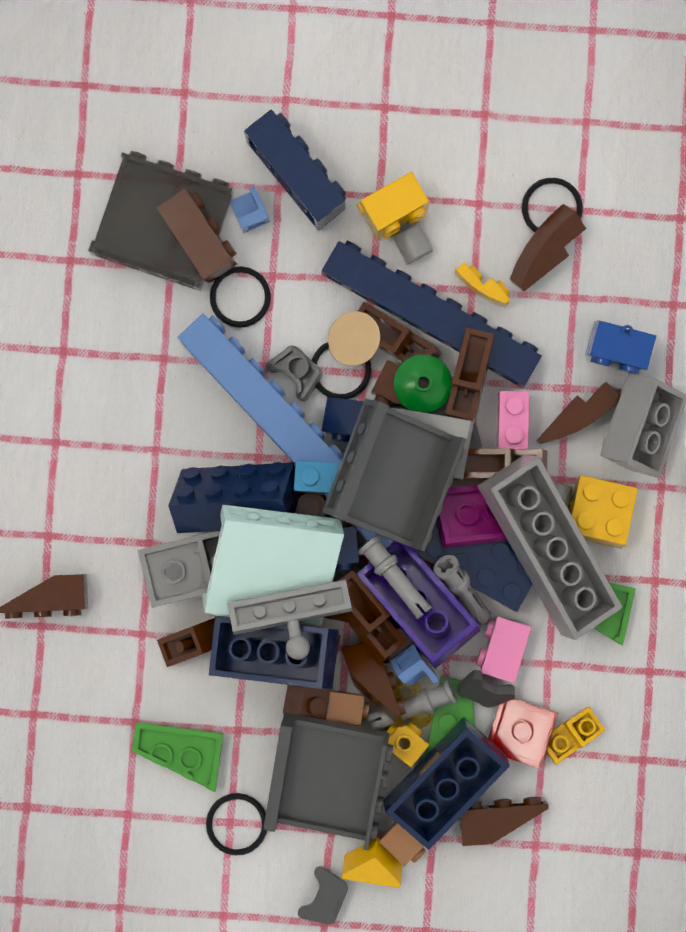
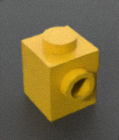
M410 721L403 727L392 724L385 731L390 733L388 744L394 745L392 753L410 768H412L429 746L420 737L423 732Z

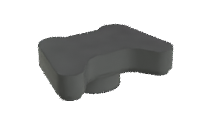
M293 345L287 347L266 364L267 371L271 373L285 372L295 381L297 386L296 398L303 402L308 400L323 375L321 368L300 348Z
M473 670L458 684V695L477 702L483 707L490 708L514 699L515 687L511 684H493L491 676L482 674L480 670Z
M318 866L314 871V875L319 882L318 892L312 903L301 906L298 909V916L305 920L332 924L335 922L345 899L348 885L344 880L323 866Z

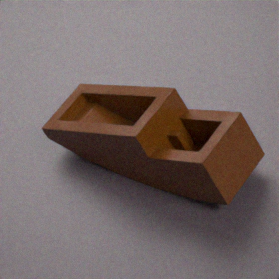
M562 204L543 222L526 244L510 277L511 282L522 291H526L565 260L569 254L564 247L586 230V227L574 210Z
M363 302L359 308V312L368 314L376 321L380 330L379 348L403 363L408 358L416 355H430L439 358L442 354L436 346L417 336L410 329L369 304Z
M466 327L445 412L447 417L474 421L475 425L495 334Z
M607 382L603 383L587 402H584L577 395L536 441L539 444H544L578 432L610 411L618 403L621 395Z
M511 448L469 449L463 479L487 480L525 454L539 456L547 470V450Z
M351 570L339 580H346L352 607L351 612L343 613V615L365 648L380 665L407 641L389 621L388 618L391 616L357 574Z

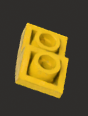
M465 262L455 269V275L477 295L502 307H505L510 302L508 297L510 291L502 281L496 282L491 278L482 284L480 280L483 277L473 265L468 267Z
M588 706L554 728L546 753L554 764H558L606 730Z

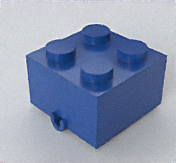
M600 320L594 321L585 355L592 357L590 361L592 363L610 366L611 362L620 364L619 370L639 374V370L648 369L657 336L634 330L630 325L619 326Z

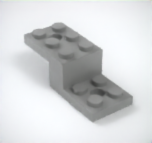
M212 531L138 550L152 608L202 596L203 593H207L220 531ZM171 563H177L182 568V576L175 581L168 579L165 572L167 566Z

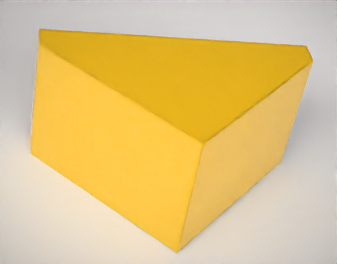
M377 837L376 840L369 842L368 851L363 850L364 845L345 854L341 879L400 888L402 864L379 843L380 839Z

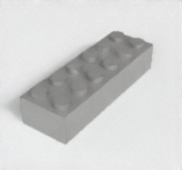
M525 454L477 486L562 636L577 640L623 608L539 456Z

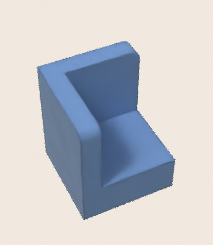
M255 186L250 188L249 193L230 201L243 234L270 222Z
M414 644L390 660L396 675L403 684L413 685L426 674L434 684L440 681L432 666Z

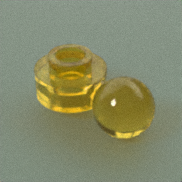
M398 679L396 681L398 688L394 689L393 693L395 699L401 697L402 701L418 696V692L421 691L422 687L418 681L413 685H408L407 683L403 684ZM405 686L411 689V695L407 698L401 694V690ZM422 712L410 717V720L417 727H426L432 722L433 713L427 714Z

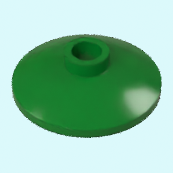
M416 355L408 358L399 366L394 377L396 397L404 407L411 411L429 413L439 409L448 400L452 389V377L449 369L441 360L430 355ZM420 378L428 379L429 386L427 388H420L418 386Z

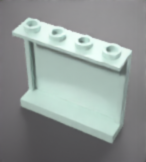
M222 505L220 514L221 531L207 593L202 595L205 613H211L215 616L229 615L227 603L331 583L333 581L344 537L340 519ZM323 617L301 621L299 624L304 626L311 624L321 625Z

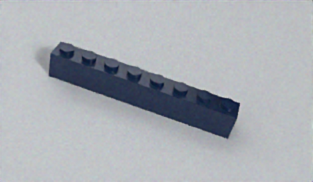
M348 240L345 244L338 241L321 271L323 276L459 353L466 327L495 334L488 369L522 389L525 387L542 355L537 353L538 348L527 341H523L520 344L512 339L513 334L500 326L497 329L490 327L486 324L488 320L475 312L471 315L461 310L463 306L451 298H447L445 301L437 297V291L424 283H422L421 287L411 282L412 277L399 269L393 272L385 267L387 263L375 255H371L369 258L361 254L360 251L362 249Z

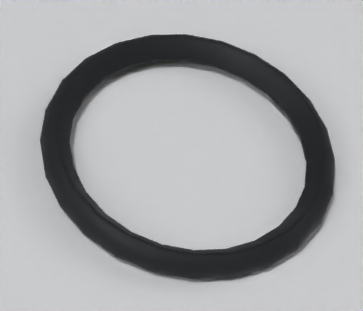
M541 179L534 183L523 197V218L533 232H536L538 227L529 217L528 202L532 193L542 185L559 184L567 188L575 198L577 204L576 213L581 220L583 212L581 196L572 184L563 179Z
M248 267L231 268L214 280L210 290V304L213 312L223 323L233 327H248L257 323L263 318L270 306L271 294L267 281L260 273ZM242 272L254 276L259 280L264 289L265 300L261 311L247 321H233L221 313L216 304V290L224 278L233 273Z
M328 342L320 346L315 352L312 361L316 365L320 355L329 348ZM370 360L365 362L366 371L364 379L358 388L346 394L332 393L325 389L320 382H318L316 388L327 397L353 398L360 394L367 386L371 376Z
M234 793L221 797L213 804L207 815L206 830L209 839L216 848L229 855H245L259 847L267 834V830H263L266 816L265 810L257 800L246 794ZM230 800H245L251 803L260 814L262 821L261 833L257 840L249 847L230 849L223 846L214 835L212 829L213 816L223 803Z

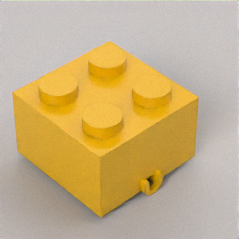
M411 171L360 200V203L356 205L377 240L383 236L387 240L400 232L399 228L408 222L410 225H414L426 217L424 214L428 210L429 200Z
M580 475L576 479L572 501L569 503L568 510L584 539L588 542L619 549L626 546L638 488Z

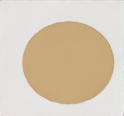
M359 311L348 312L340 316L331 326L328 335V345L331 354L337 361L349 366L360 365L370 360L380 344V330L376 321L368 314Z

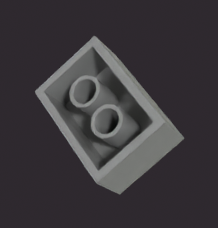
M628 373L616 410L613 413L607 436L603 442L600 456L631 471L660 478L686 405V394L658 379Z

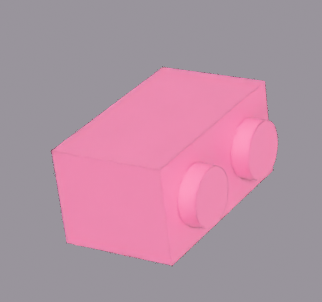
M499 391L497 398L496 448L528 449L529 392Z
M495 616L494 621L489 620L484 637L489 638L486 650L480 649L476 665L481 666L480 671L482 674L515 683L531 626Z

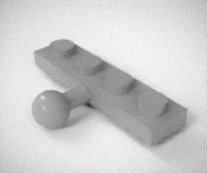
M346 580L227 603L233 635L287 624L290 639L286 643V652L291 658L296 660L305 658L310 651L308 640L301 635L299 622L352 611Z

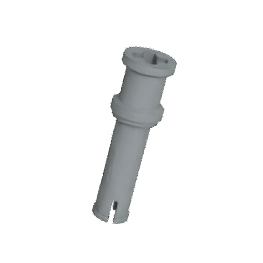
M377 535L360 548L358 553L367 557L374 566V573L376 575H383L418 620L424 614L417 607V604L426 613L432 606L427 603L403 571L397 566V557L391 555L380 542L382 538Z
M446 555L441 557L434 565L436 576L444 580V585L447 589L458 597L464 608L478 624L479 622L480 625L487 623L491 618V612L471 587L468 573L461 570L459 567L460 563L455 556Z
M446 679L443 684L429 690L423 688L418 692V696L403 701L407 714L401 717L404 720L422 712L432 714L436 708L449 703L457 704V695L451 681ZM381 710L368 714L369 721L374 722L371 723L373 730H379L395 723Z

